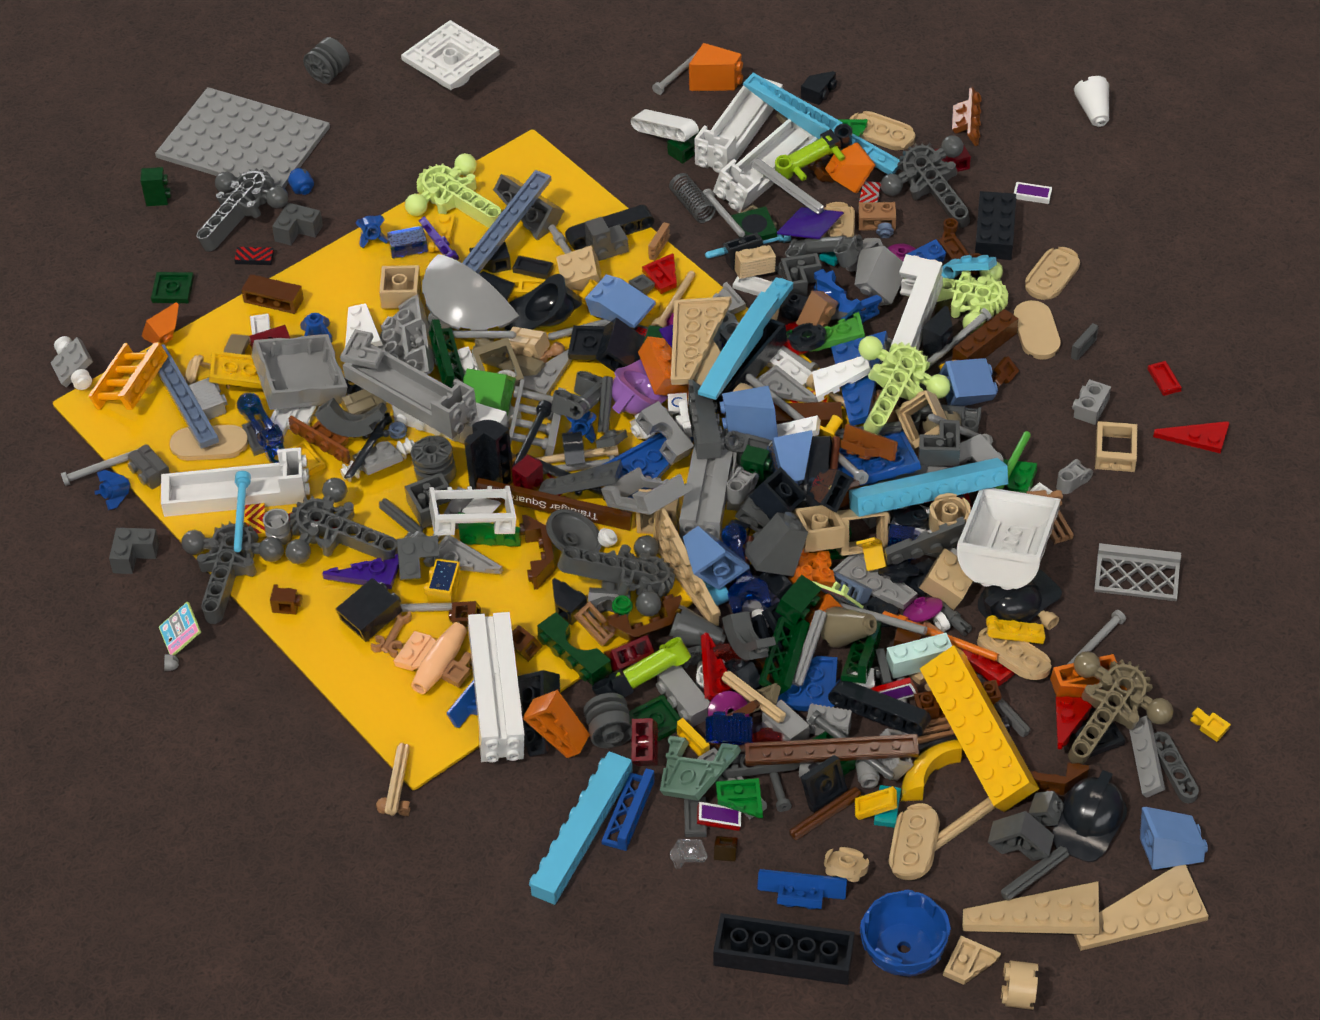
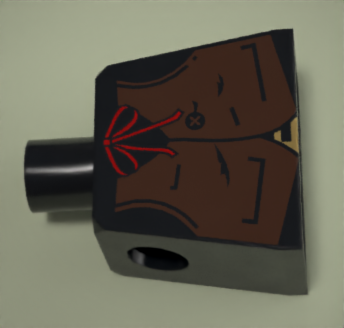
M820 468L816 476L809 480L810 488L807 494L822 506L837 513L854 478L837 469Z

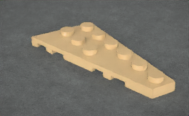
M731 296L674 300L671 385L689 384V380L694 379L732 303Z
M662 507L654 512L653 537L659 545L658 553L661 558H664V562L670 563V567L674 569L673 573L703 617L718 626L719 616L721 615L720 609L712 599L703 580L693 574L687 550L668 513Z
M1180 865L1173 867L1100 911L1099 934H1074L1080 951L1207 921L1208 914L1187 866Z
M1098 882L963 909V931L1099 934Z

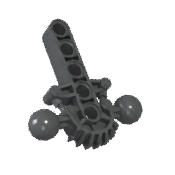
M956 135L947 136L942 141L941 148L936 151L931 143L925 146L924 142L920 146L915 143L913 148L909 146L908 151L903 150V156H900V162H898V169L903 172L898 175L893 173L885 175L881 180V190L887 196H895L902 191L903 184L908 181L914 200H918L921 196L931 193L949 218H954L958 221V227L964 228L970 223L968 209L947 182L950 178L957 175L956 164L952 161H942L946 156L955 158L963 152L964 143L962 139Z
M256 168L254 171L243 172L237 179L231 172H221L215 179V187L219 191L216 194V198L221 206L202 226L196 236L205 251H213L244 216L259 217L261 215L260 205L267 202L274 209L283 208L289 200L288 192L281 186H275L271 175L263 169L258 170Z
M330 478L323 485V499L314 498L313 495L309 500L304 497L303 503L297 502V507H293L292 513L289 516V524L293 535H300V538L292 540L287 544L285 554L293 564H302L310 557V543H317L322 548L323 555L327 557L332 555L333 550L340 543L375 558L388 560L395 558L397 542L392 536L351 521L354 518L353 503L346 502L344 506L334 507V502L342 501L346 497L348 490L343 480L340 478Z
M230 521L228 525L221 524V528L215 527V533L212 538H206L198 530H190L184 534L181 546L186 553L197 555L203 552L204 549L210 550L206 554L197 556L200 570L202 572H212L201 605L208 623L217 624L223 619L236 576H254L257 571L253 561L254 554H260L268 562H275L281 559L284 554V545L278 538L268 537L262 540L261 543H258V534L252 526H248L244 522L242 550L237 553L234 551L235 524H232Z
M649 535L641 536L635 541L634 552L637 557L630 553L631 548L626 544L621 546L618 555L574 546H565L557 564L559 570L564 573L616 583L619 596H627L629 591H635L636 589V593L639 595L636 599V608L640 614L646 617L654 616L661 610V598L667 596L675 580L674 569L670 567V563L664 562V558L656 557L659 545L656 539Z

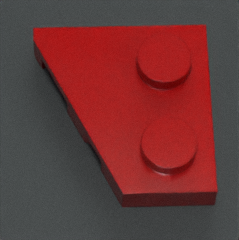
M673 253L642 266V272L655 283L654 287L660 294L677 287Z

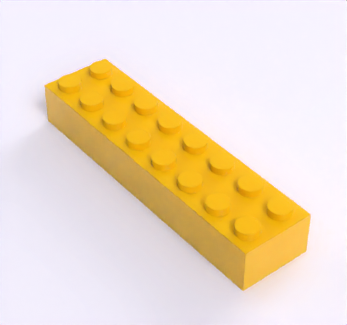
M953 645L919 668L993 806L1005 812L1039 790L1036 781L965 653Z

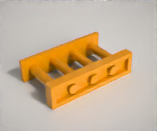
M124 343L89 394V398L97 410H101L107 400H121L127 410H133L168 358L167 353L160 343H153L148 352L133 353L128 343ZM134 360H142L138 366H130ZM125 373H133L130 379H121ZM115 387H124L121 392H113Z

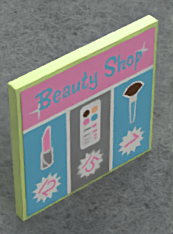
M812 581L821 587V591L825 594H830L835 599L863 609V605L847 595L849 587L845 584L841 591H839L841 584L835 582L832 588Z
M186 602L159 626L170 655H176L201 633L189 602Z

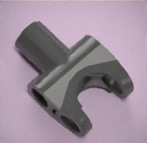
M602 580V588L590 587L588 602L590 601L600 613L604 611L614 612L612 610V602L619 596L617 594V584ZM631 591L627 594L629 599L631 598ZM588 610V613L593 617V619H594V620L597 619V618Z

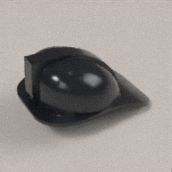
M554 274L534 290L509 302L519 315V318L504 328L506 331H510L512 327L533 330L537 327L546 328L559 325L566 321L573 311L582 305V298L565 286L564 276Z
M1038 569L1033 580L1018 589L1005 590L1001 586H986L978 599V609L986 619L988 616L994 615L1000 620H1015L1029 623L1041 611L1057 602L1061 598L1062 591L1045 572Z
M1102 770L1099 778H1084L1067 792L1058 825H1055L1053 829V843L1056 849L1060 846L1066 847L1070 856L1086 862H1094L1104 855L1127 815V807L1123 801L1122 794L1111 783L1112 773Z

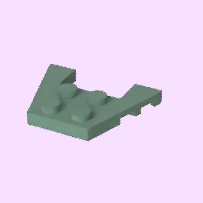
M670 736L668 739L670 745L669 752L666 753L667 764L666 768L663 769L660 791L665 796L699 801L741 752L740 747L734 744L722 743L713 761L686 758L682 756L689 744L687 739Z

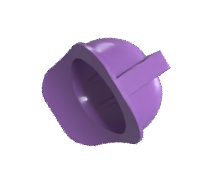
M641 359L615 370L612 398L616 403L612 409L618 414L626 411L636 415L658 401L662 404L668 399L666 395L654 394Z

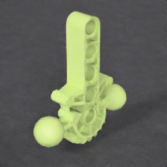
M466 153L459 155L455 159L453 169L445 166L444 163L439 166L436 164L434 167L429 166L428 169H423V173H420L417 179V192L419 194L409 195L405 200V209L412 216L424 214L427 210V202L430 201L432 204L437 205L439 214H446L448 210L456 207L488 228L491 227L501 214L499 206L474 192L477 187L473 173L476 170L477 162L471 154Z
M999 262L990 270H980L981 277L978 280L971 276V271H962L959 280L943 278V286L937 302L953 298L951 302V316L953 318H958L961 312L970 310V313L966 314L963 318V329L980 315V310L983 308L987 309L993 318L994 315H997L1007 307L1008 291L1006 285L999 281L1003 275V268ZM986 320L982 322L977 328H975L970 333V335L978 328H980L982 325H984L986 323Z
M866 336L860 341L858 351L864 359L875 360L878 358L883 361L882 364H875L868 374L869 379L876 381L883 389L864 423V430L879 434L899 397L909 401L912 400L919 392L923 391L919 386L920 383L926 385L927 391L935 393L938 399L944 398L950 392L951 384L946 376L941 374L930 376L925 373L930 367V362H927L928 356L922 355L923 350H917V346L911 347L910 343L904 345L903 342H900L898 345L894 343L890 347V352L883 349V345L877 337Z

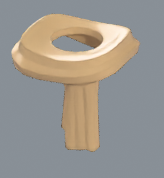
M195 355L188 363L185 381L189 385L196 382L199 366L210 369V363L203 362L204 357L202 355Z

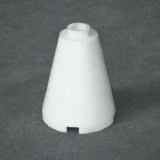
M1101 76L1088 77V80L1085 82L1083 80L1079 81L1074 88L1076 98L1092 125L1097 127L1104 126L1109 121V83L1106 81V78Z

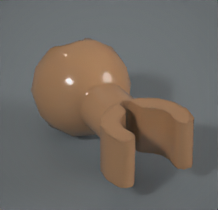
M559 342L553 343L550 349L546 352L544 351L543 356L538 360L546 363L548 358L560 355L565 352L564 345Z
M386 797L378 799L376 803L377 811L381 814H386ZM399 802L397 812L400 815L409 816L410 802Z

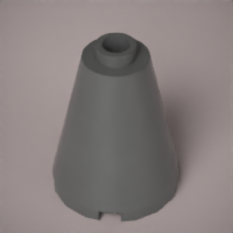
M679 604L678 609L682 611L681 613H676L669 636H673V638L680 637L686 647L701 646V635L706 632L709 633L716 646L713 649L723 646L726 637L725 634H722L723 629Z

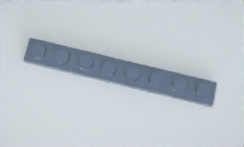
M535 170L462 263L479 274L552 181L551 176Z
M165 344L161 345L168 358L158 371V375L199 447L202 449L219 443L216 432Z

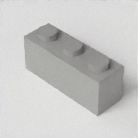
M681 665L672 666L657 675L656 687L659 693L665 694L668 702L673 708H676L681 719L684 718L692 727L709 719V700L705 699V695Z

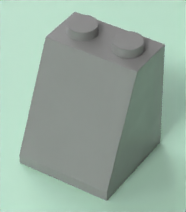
M885 246L862 249L858 257L855 285L863 294L869 297L874 295L880 296L882 302L879 303V306L892 304L901 281L904 279L899 274L903 261Z

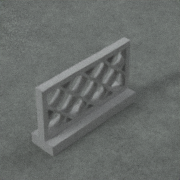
M1099 543L1094 592L1177 601L1181 553ZM1101 561L1111 562L1114 567L1106 571L1101 566ZM1125 563L1131 564L1135 569L1126 573L1121 566ZM1151 566L1155 571L1147 576L1142 568ZM1166 568L1175 569V574L1168 578L1162 571ZM1115 570H1118L1123 575L1117 581L1110 575ZM1136 572L1144 578L1138 583L1130 577ZM1157 574L1164 580L1158 586L1151 580ZM1105 577L1112 583L1109 587L1099 586V582ZM1127 579L1133 587L1123 589L1119 584ZM1148 582L1153 589L1150 592H1146L1140 586ZM1168 584L1173 589V595L1164 594L1161 588Z

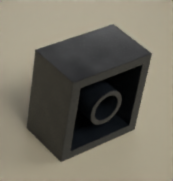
M779 467L749 497L771 520L777 512H792L808 495Z

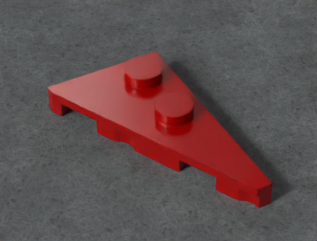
M1229 422L1155 429L1153 437L1221 454Z

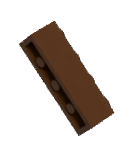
M1003 309L953 348L952 360L986 358L1017 334L1019 318Z
M841 402L787 403L804 418L818 415L821 420L820 425L823 427L827 426L832 415L842 419ZM773 403L777 424L795 421Z

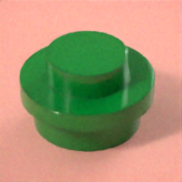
M618 596L612 602V610L619 615H625L632 611L633 604L627 596Z

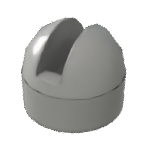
M165 654L164 671H173L178 668L179 660L175 655Z

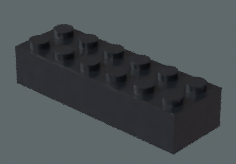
M770 319L763 329L761 339L716 400L713 399V402H717L718 411L721 412L720 402L723 401L722 394L733 392L740 383L750 385L746 381L745 376L751 374L756 378L786 343L787 332L784 323Z
M721 913L713 950V966L848 985L855 932Z

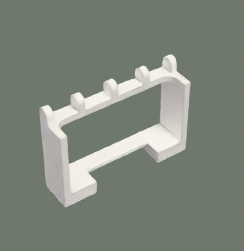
M467 486V490H452V487H447V490H434V487H429V508L434 536L455 535V523H494L495 534H515L516 514L510 486H505V489H492V486H487V489L472 490V486ZM505 499L506 513L438 514L436 500Z

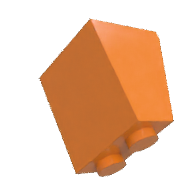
M703 43L689 63V90H735L743 81L741 54Z

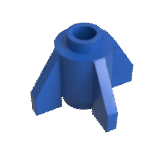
M365 216L356 221V225L362 231L359 241L362 248L368 243V239L374 240L378 238L384 243L388 242L387 237L381 232L380 228L385 220L383 216Z
M311 313L300 323L301 329L305 331L304 336L328 334L331 343L333 342L332 335L327 329L330 322L325 316L319 313Z
M588 411L578 420L565 416L571 422V428L568 432L582 431V436L586 434L585 437L591 443L595 441L596 436L592 423L596 420L597 416L594 413Z
M108 470L97 472L99 481H103V483L99 485V490L94 491L95 495L101 494L103 498L109 499L106 500L108 510L117 508L129 493V480L123 475Z

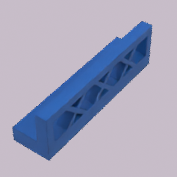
M646 768L643 776L630 772L601 841L602 845L627 851L654 785V770ZM633 780L640 782L637 790H633L631 787ZM633 797L631 806L626 808L624 800ZM626 814L623 824L619 825L617 817ZM619 831L618 842L609 840L610 834Z

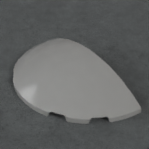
M438 254L426 268L422 280V293L426 300V306L445 325L457 330L466 328L471 329V331H487L488 328L496 326L503 328L519 318L514 308L488 281L463 263Z
M417 294L399 305V311L393 317L388 316L381 325L382 332L379 336L383 345L378 346V348L421 372L430 374L435 363L428 333L430 326L420 296Z

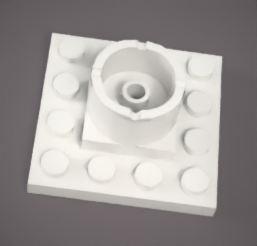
M449 20L404 52L401 58L402 61L437 81L440 85L452 90L467 83L471 75L499 56L500 53L496 47Z

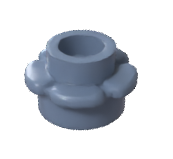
M881 223L877 226L878 229L876 230V234L881 238H889L894 232L890 223Z
M399 421L391 423L388 429L390 437L393 439L405 437L407 427Z

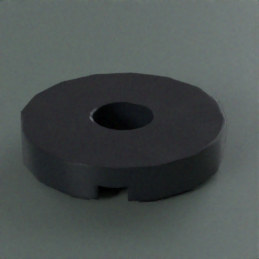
M805 323L795 327L792 330V334H789L791 347L798 351H812L821 347L827 340L825 328L820 324H817L818 326L813 325V323Z

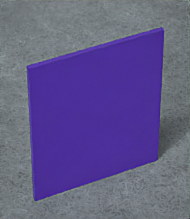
M801 207L781 227L777 234L820 239L844 212L823 210L820 214H816L809 208Z

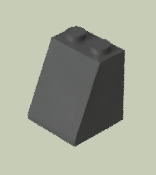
M777 512L745 549L744 553L756 571L794 577L808 531L794 513Z

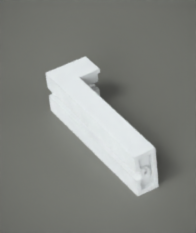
M768 80L783 89V84ZM743 85L713 128L707 130V126L704 125L695 137V164L705 168L713 167L715 172L720 173V170L733 159L737 161L774 108Z
M788 119L737 164V161L733 159L720 170L713 192L719 198L727 199L732 209L739 213L742 212L774 184V182L752 167L753 160L759 158L775 170V160L778 156L790 155L818 140V138Z
M906 254L899 271L901 277L905 278L901 281L900 294L910 297L892 344L896 343L898 345L900 342H903L906 345L910 343L911 347L917 346V350H919L923 339V326L930 320L943 286V276H941L943 272L942 262Z
M301 447L277 450L279 463L161 474V506L164 517L237 510L238 487L235 484V474L238 471H247L251 474V483L246 488L245 505L265 503V507L297 504V502L303 503L304 497L307 499V495H310L309 483H306L309 480V469L305 468L307 467L306 455H302Z
M510 612L493 613V616L485 617V614L468 615L481 762H496L499 758L503 757L510 761L524 759V728Z

